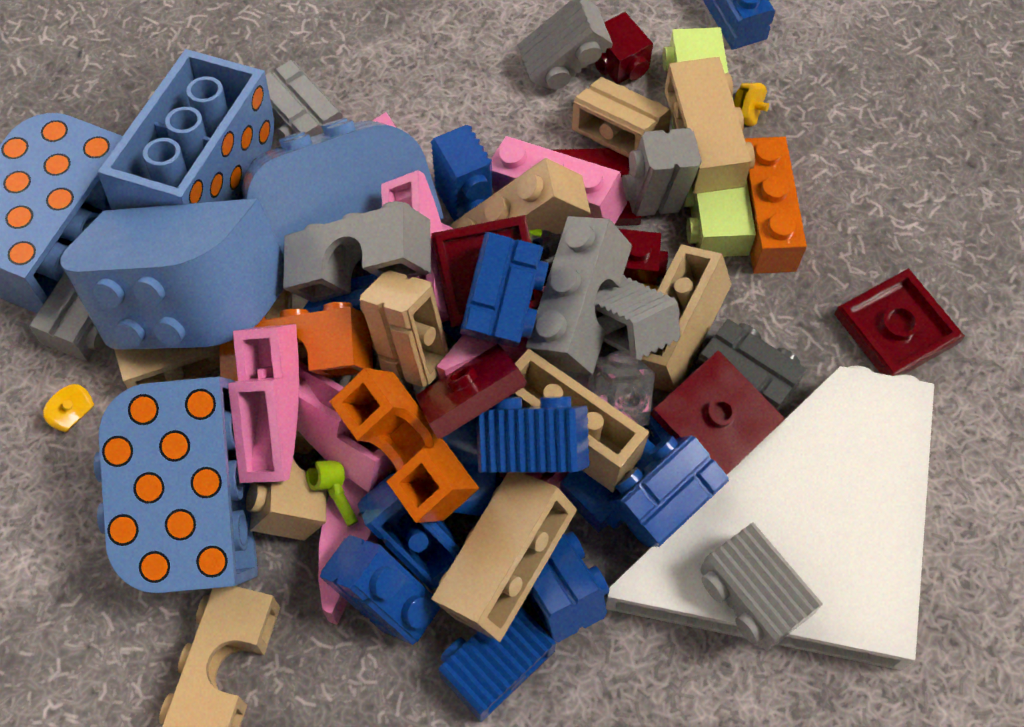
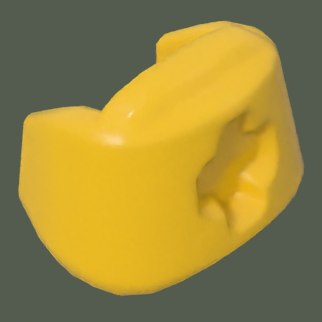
M741 83L735 94L734 105L741 108L744 124L747 126L756 125L760 111L767 112L769 109V103L764 102L767 88L762 83Z
M71 384L57 391L49 399L43 410V418L54 429L67 433L94 407V402L84 387L79 384Z

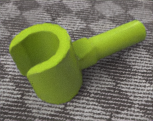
M334 460L317 461L315 463L316 468H309L306 471L308 486L313 491L328 490L347 527L356 524L358 519L342 488L345 480L344 467L341 463Z

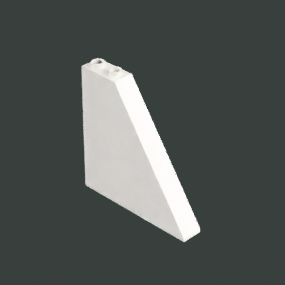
M840 366L727 474L729 482L660 547H651L610 586L606 599V609L745 638L736 625L735 619L738 616L735 615L733 609L728 606L725 600L721 603L717 602L705 589L701 579L704 575H702L700 569L705 558L710 553L754 522L823 603L813 616L776 645L901 671L916 659L934 384L919 381L911 375L890 376L874 373L869 368L863 366Z

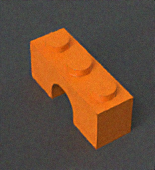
M786 136L745 138L746 142L752 143L755 153L754 168L749 169L747 175V185L756 232L750 251L753 274L796 272L807 244Z
M331 302L323 305L324 311L311 313L306 309H285L280 311V317L271 319L264 317L255 326L296 324L298 347L303 344L306 347L308 371L334 378L355 375L364 368L373 369L372 338L365 315L353 308L352 303ZM234 340L219 345L220 377L238 381Z
M364 368L329 401L357 441H366L374 444L392 461L397 472L386 482L415 523L444 521L480 489L444 439L436 437L423 411L394 372Z

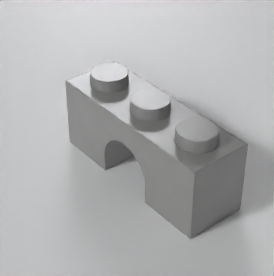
M393 201L385 203L382 208L366 213H349L344 215L341 220L327 224H310L302 231L285 235L283 289L311 302L350 294L352 272L361 258L362 269L377 277L389 270L405 274L408 279L431 274L430 219L405 202Z
M568 216L537 310L533 332L526 344L527 349L529 348L561 371L593 375L606 333V330L598 323L596 318V295L600 286L620 287L632 248V244L610 219Z

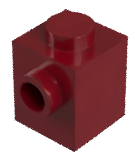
M623 12L604 22L613 45L612 48H607L606 53H602L599 60L594 63L602 75L608 74L616 84H620L629 78L630 80L641 78L650 68L653 42L630 16Z
M619 229L632 244L623 275L627 279L631 278L632 281L637 280L640 284L655 286L657 277L664 278L667 271L668 251L660 250L662 233Z

